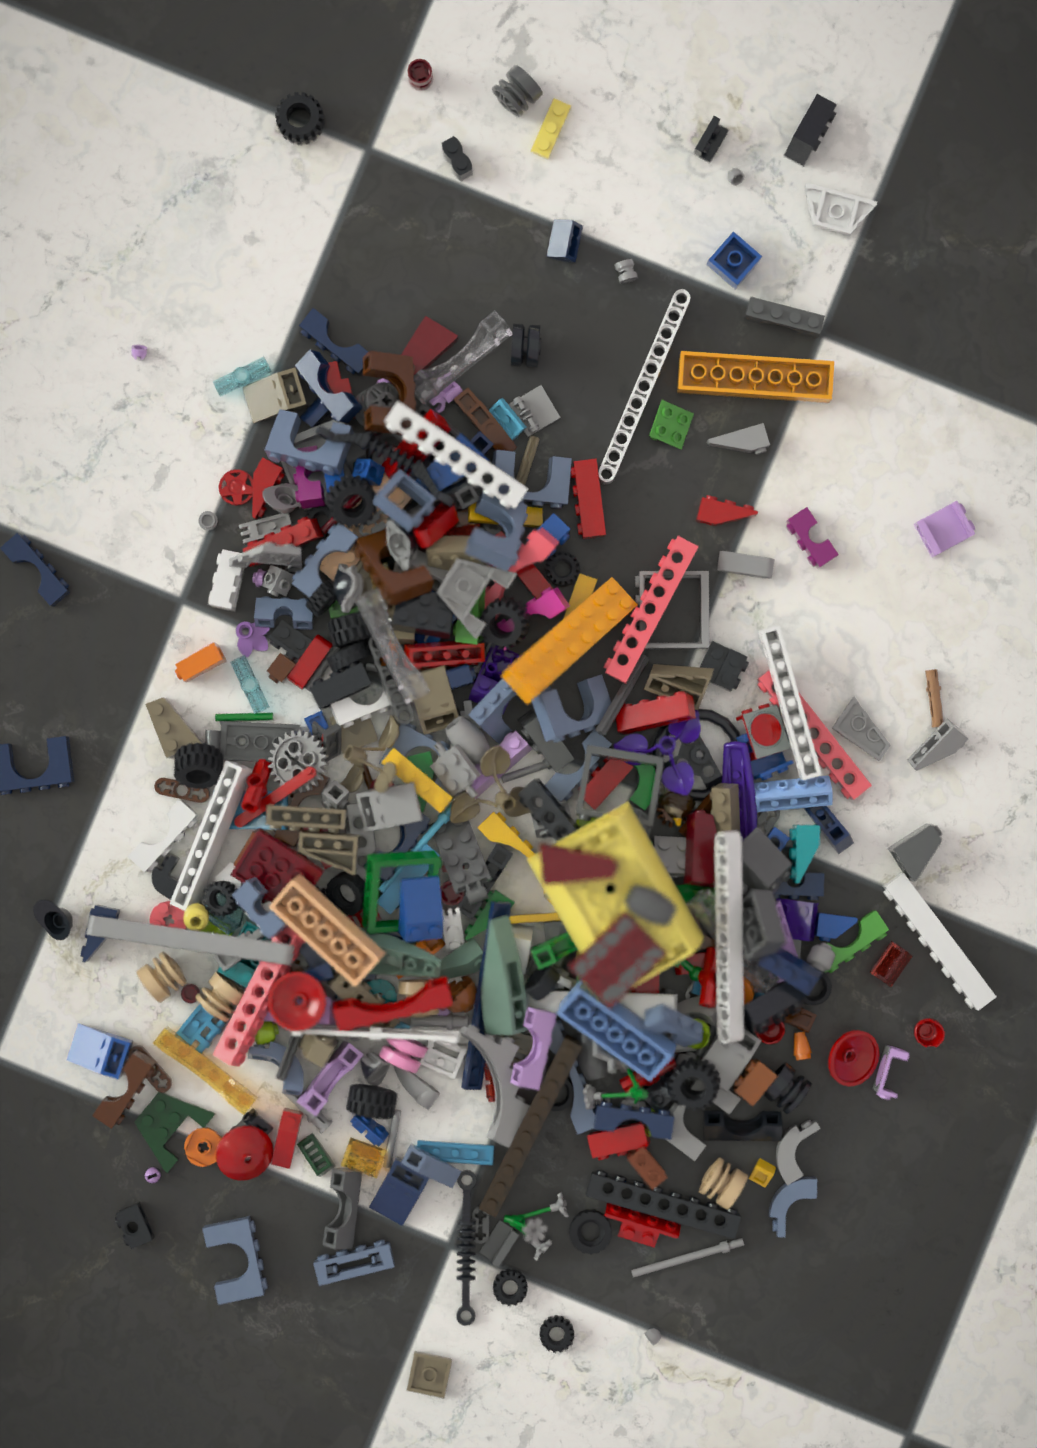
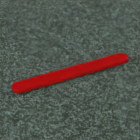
M307 767L261 800L259 809L255 813L244 811L235 818V826L239 828L244 827L264 813L266 805L274 806L313 779L317 774L314 767Z

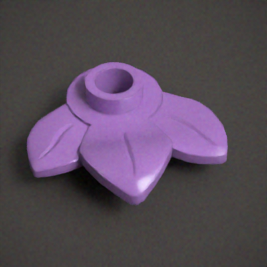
M250 622L239 623L236 627V635L239 638L237 647L241 654L249 657L253 649L257 651L268 650V641L264 635L270 628L255 627V623L251 624ZM244 628L249 629V633L247 635H244L242 633V630Z

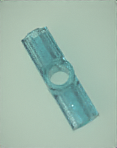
M261 357L243 367H237L233 372L213 381V384L219 396L222 397L272 371L265 357ZM240 373H246L247 378L244 381L237 379Z
M246 655L231 661L232 668L254 714L269 708L270 706ZM249 679L255 682L252 690H247L245 687V683Z

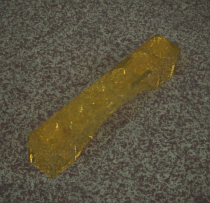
M165 1027L153 1042L155 1046L204 1080L243 1115L258 1098L203 1053H200L194 1046L182 1039L170 1027Z

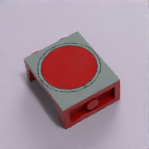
M767 703L758 706L759 710L753 711L752 708L741 711L742 715L736 717L737 721L743 720L753 751L749 753L751 761L791 749L777 705L770 706Z

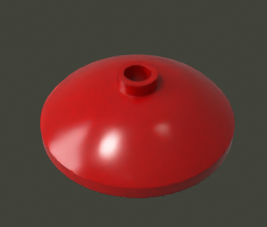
M292 972L280 977L273 984L268 996V1007L271 1016L281 1027L291 1031H303L316 1025L322 1018L326 1009V995L322 985L313 976L302 972ZM298 997H301L303 999L302 1004H299L297 1002Z
M853 1030L842 1035L833 1045L829 1055L828 1066L833 1079L844 1086H857L865 1082L877 1067L879 1061L878 1043L871 1034L862 1030Z
M240 1126L230 1130L222 1137L216 1149V1162L221 1172L227 1177L238 1181L250 1180L261 1175L268 1168L273 1157V1145L269 1136L262 1129L255 1126Z

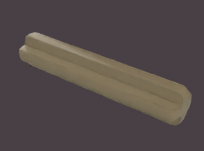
M535 436L529 437L516 478L524 486L539 443V438Z

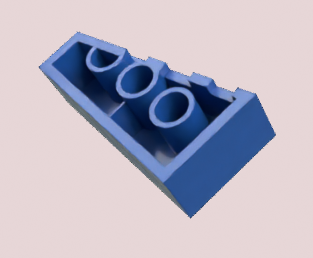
M460 433L455 438L457 441H459L460 443H462L463 445H465L466 447H468L469 449H471L472 451H474L475 453L489 461V459L462 433ZM453 451L450 454L452 461H458L461 458V454L457 451ZM436 460L426 469L438 491H442L465 475H457L451 470L452 466L447 463L442 465ZM474 462L466 465V470L469 472L477 468ZM417 478L415 482L430 493L424 482Z

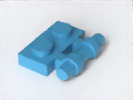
M199 1004L176 1034L190 1045L195 1040L200 1042L196 1049L202 1053L211 1046V1041L216 1035H220L226 1022L219 1019L216 1024L213 1023L211 1020L214 1016L209 1014ZM207 1026L211 1030L206 1037H203L201 1033Z

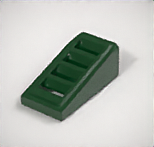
M313 1133L297 1144L317 1176H323L336 1166ZM313 1141L314 1145L306 1150L305 1146ZM317 1148L318 1151L310 1156L309 1153ZM320 1155L323 1156V1157H322L320 1160H318L317 1162L314 1161V1159H316L318 1156H320ZM326 1161L327 1164L320 1169L318 1166Z

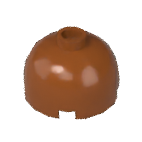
M469 976L461 977L462 981L456 983V980L449 983L453 996V1005L446 1008L453 1013H467L473 1009L477 987Z

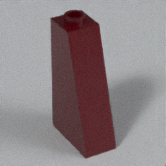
M427 316L424 317L401 354L413 357V364L415 365L414 380L458 340V335Z
M695 810L694 813L687 815L684 884L716 888L715 837L717 831L713 815L706 814V811Z
M539 843L542 882L544 886L615 878V872H618L617 860H614L610 854Z

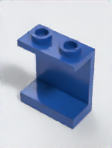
M747 733L736 737L737 741L748 745L749 753L753 752ZM782 752L751 761L754 780L761 778L764 781L773 777L771 773L775 771L780 774L789 770L788 766L794 762L793 760L786 762Z

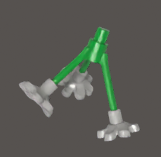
M617 1064L616 1070L619 1069L622 1073H628L631 1078L633 1087L629 1089V1092L603 1094L602 1092H596L595 1087H592L591 1084H586V1088L583 1090V1094L586 1095L584 1097L586 1109L595 1108L596 1100L625 1097L626 1100H623L621 1104L632 1105V1109L640 1110V1107H645V1102H640V1100L647 1098L648 1093L637 1083L631 1067L628 1065L623 1067Z
M562 1192L557 1194V1203L551 1204L550 1207L518 1216L507 1214L504 1216V1222L516 1227L525 1235L524 1239L527 1242L531 1241V1244L537 1249L534 1257L535 1261L553 1243L550 1239L543 1243L538 1240H543L545 1235L542 1232L547 1231V1226L541 1225V1219L529 1220L528 1225L525 1224V1219L548 1211L554 1212L558 1210L564 1217H569L565 1207L567 1202L563 1200Z

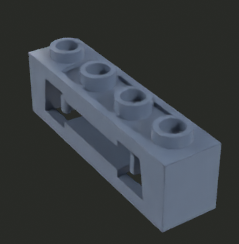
M379 1240L374 1242L373 1246L366 1247V1244L356 1246L353 1251L348 1252L347 1249L337 1251L336 1255L329 1256V1254L317 1256V1259L314 1261L318 1284L321 1286L395 1267V1261L390 1241ZM369 1254H372V1263L368 1262L344 1268L337 1273V1264L366 1258Z

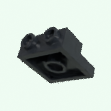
M712 641L700 668H713L710 683L731 692L732 689H737L741 681L738 676L741 671L745 672L749 662L746 661L747 656Z

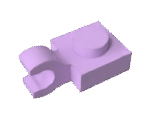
M452 380L438 391L439 395L433 397L430 403L433 406L439 403L435 410L440 413L445 409V403L453 401L463 390Z

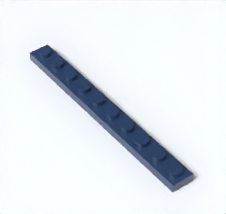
M491 901L471 1023L472 1026L480 1030L479 1033L483 1036L485 1031L481 991L489 922L492 919L506 915L510 918L512 904L509 902ZM468 1041L461 1088L464 1090H481L486 1061L471 1041Z

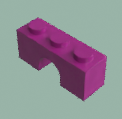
M316 445L297 449L302 452H312L318 450V447ZM299 465L294 467L296 468V474H293L294 483L298 485V491H295L297 503L300 502L303 509L325 506L324 488L321 481L308 480V477L313 472L320 470L311 471Z
M808 507L786 521L788 524L786 525L787 530L791 535L795 534L798 539L796 541L797 545L802 551L805 550L809 555L807 559L812 567L816 566L818 569L839 555L829 539L822 543H814L810 540L809 530L818 522Z

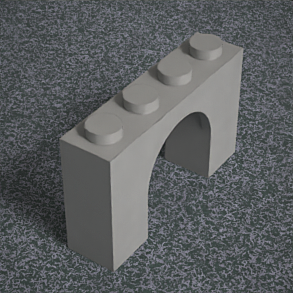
M696 1077L691 1080L693 1083L690 1085V1089L695 1091L705 1089L703 1081ZM719 1088L713 1103L730 1115L741 1098L730 1089L726 1093ZM674 1102L669 1108L670 1114L674 1115L672 1139L666 1140L695 1161L706 1147V1144L684 1126L683 1115L686 1106L682 1105L680 1107L678 1103Z

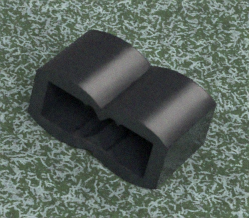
M453 136L442 142L444 158L451 164L455 177L462 181L473 175L472 163L468 156L463 153L460 141Z

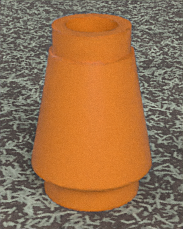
M805 1032L794 1033L793 1056L796 1057V1061L811 1059L812 1051Z

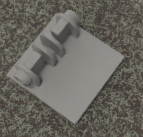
M542 385L521 397H516L513 402L508 404L526 425L527 428L524 432L527 437L561 418Z

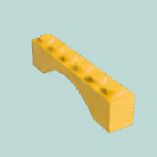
M493 812L477 827L491 842L509 845L522 852L527 858L535 855L532 851L534 847L526 839L522 841L518 837L521 833L513 825L510 828L505 823L507 819L500 812L497 814Z

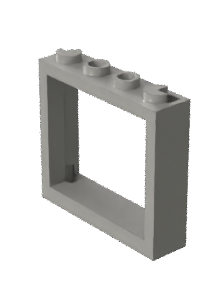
M639 571V576H635V587H639V595H635L637 607L640 608L643 602L640 598L645 591V579H651L654 572L658 574L659 571ZM664 571L663 578L673 579V573L671 571ZM685 571L682 577L700 578V643H647L644 649L709 648V571ZM638 621L635 624L639 626V631L645 630V622Z

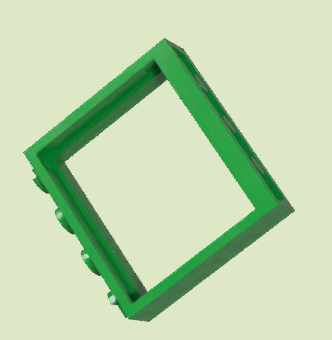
M434 850L367 855L362 926L368 934L397 932L399 926V919L376 921L380 868L429 864L428 877H439L442 861Z

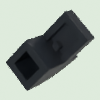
M174 854L170 857L166 856L161 864L163 869L154 867L151 876L154 888L170 900L179 881L170 875L180 860Z

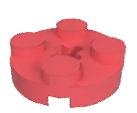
M170 901L158 904L150 914V924L187 929L184 924L185 911L171 905ZM172 915L174 923H170L168 926L164 918Z

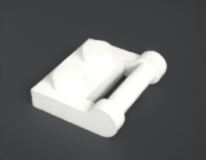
M429 1040L426 1046L428 1050L420 1061L421 1065L455 1079L468 1046L464 1044L462 1046L459 1044H448V1041ZM434 1043L458 1052L459 1055L455 1058L432 1047Z

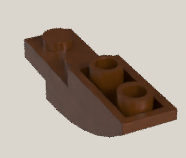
M466 388L453 399L478 429V432L483 433L493 443L492 448L494 451L513 452L517 448L502 426L469 388Z

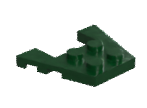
M158 1092L134 1123L164 1171L168 1173L179 1158L164 1147L165 1143L187 1116H190L204 1128L215 1113L168 1094Z

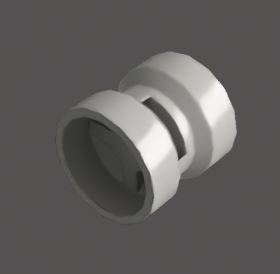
M633 259L623 260L615 264V269L619 272L618 279L620 284L628 283L638 278L637 272L633 269Z

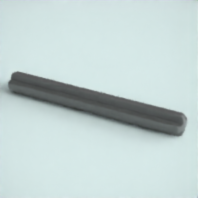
M646 655L640 656L626 684L623 683L596 728V732L599 735L605 736L649 661Z

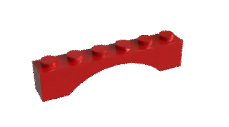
M444 976L428 980L415 994L395 1003L371 1004L354 998L333 1002V1013L338 1030L350 1031L356 1027H368L377 1022H389L399 1017L407 1018L416 1013L424 1014L438 1008L446 1009L453 1005V996L448 978Z

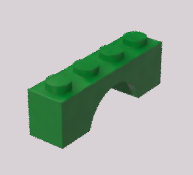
M568 932L531 947V953L539 970L558 962L562 957L578 950Z

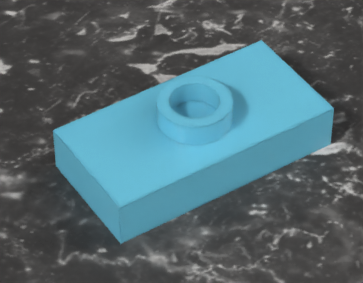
M503 398L499 399L489 409L511 440L517 438L527 428Z

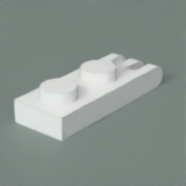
M459 907L455 908L456 914H452V908H449L448 915H445V911L442 909L443 933L447 952H453L465 943Z

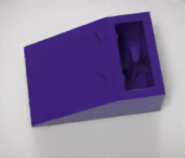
M498 645L495 647L491 646L471 690L469 700L479 704L502 679L501 675L522 655L508 649H498ZM507 703L506 706L504 707V710H503V713H502V714H504V712H505V710H506V708H507L508 703Z

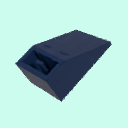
M396 1157L369 1208L403 1226L425 1188L429 1177L401 1164L402 1159Z

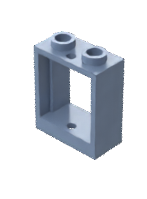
M399 470L379 490L372 503L409 532L413 527L417 528L422 523L424 515L429 516L435 508L433 504L436 498ZM398 487L423 507L413 518L388 499Z

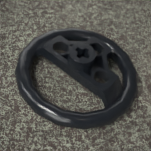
M709 709L697 710L700 720L709 721L721 727L731 742L737 741L736 737L741 736L740 732L727 717ZM668 725L661 726L653 742V747L656 744H660V740L663 737L670 736ZM699 735L698 739L691 744L681 742L678 756L674 757V762L676 765L679 759H686L692 767L694 775L701 777L706 789H691L690 796L694 801L702 802L711 792L712 787L722 783V774L715 764L709 749ZM660 749L652 752V756L664 758V754L660 752ZM697 751L702 752V758H697L695 756L697 754ZM670 760L663 762L662 774L667 767H672ZM706 766H711L714 769L713 776L706 777L703 774Z

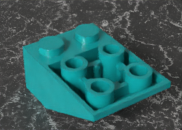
M793 825V829H789V837L792 840V848H789V859L792 860V874L789 879H792L793 883L801 881L820 846V825Z
M246 921L238 936L248 931L252 934L259 928ZM265 936L262 939H260V941L271 942L272 938L268 939ZM243 958L226 972L221 967L217 971L247 988L260 961Z

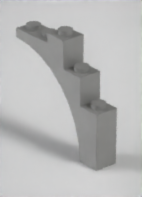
M469 1025V1027L461 1026L460 1034L471 1041L480 1051L493 1077L495 1110L492 1124L486 1137L509 1148L530 1107L524 1103V1098L516 1095L519 1086L510 1083L514 1067L511 1063L519 1046L515 1045V1040L508 1036H504V1038L497 1036L495 1039L486 1033L484 1036L479 1033L480 1030L472 1025Z

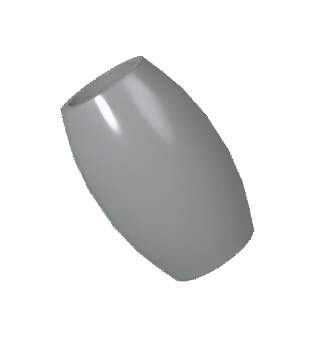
M462 716L454 719L445 729L453 747L458 744L474 764H479L484 754L491 749L487 739L478 727Z

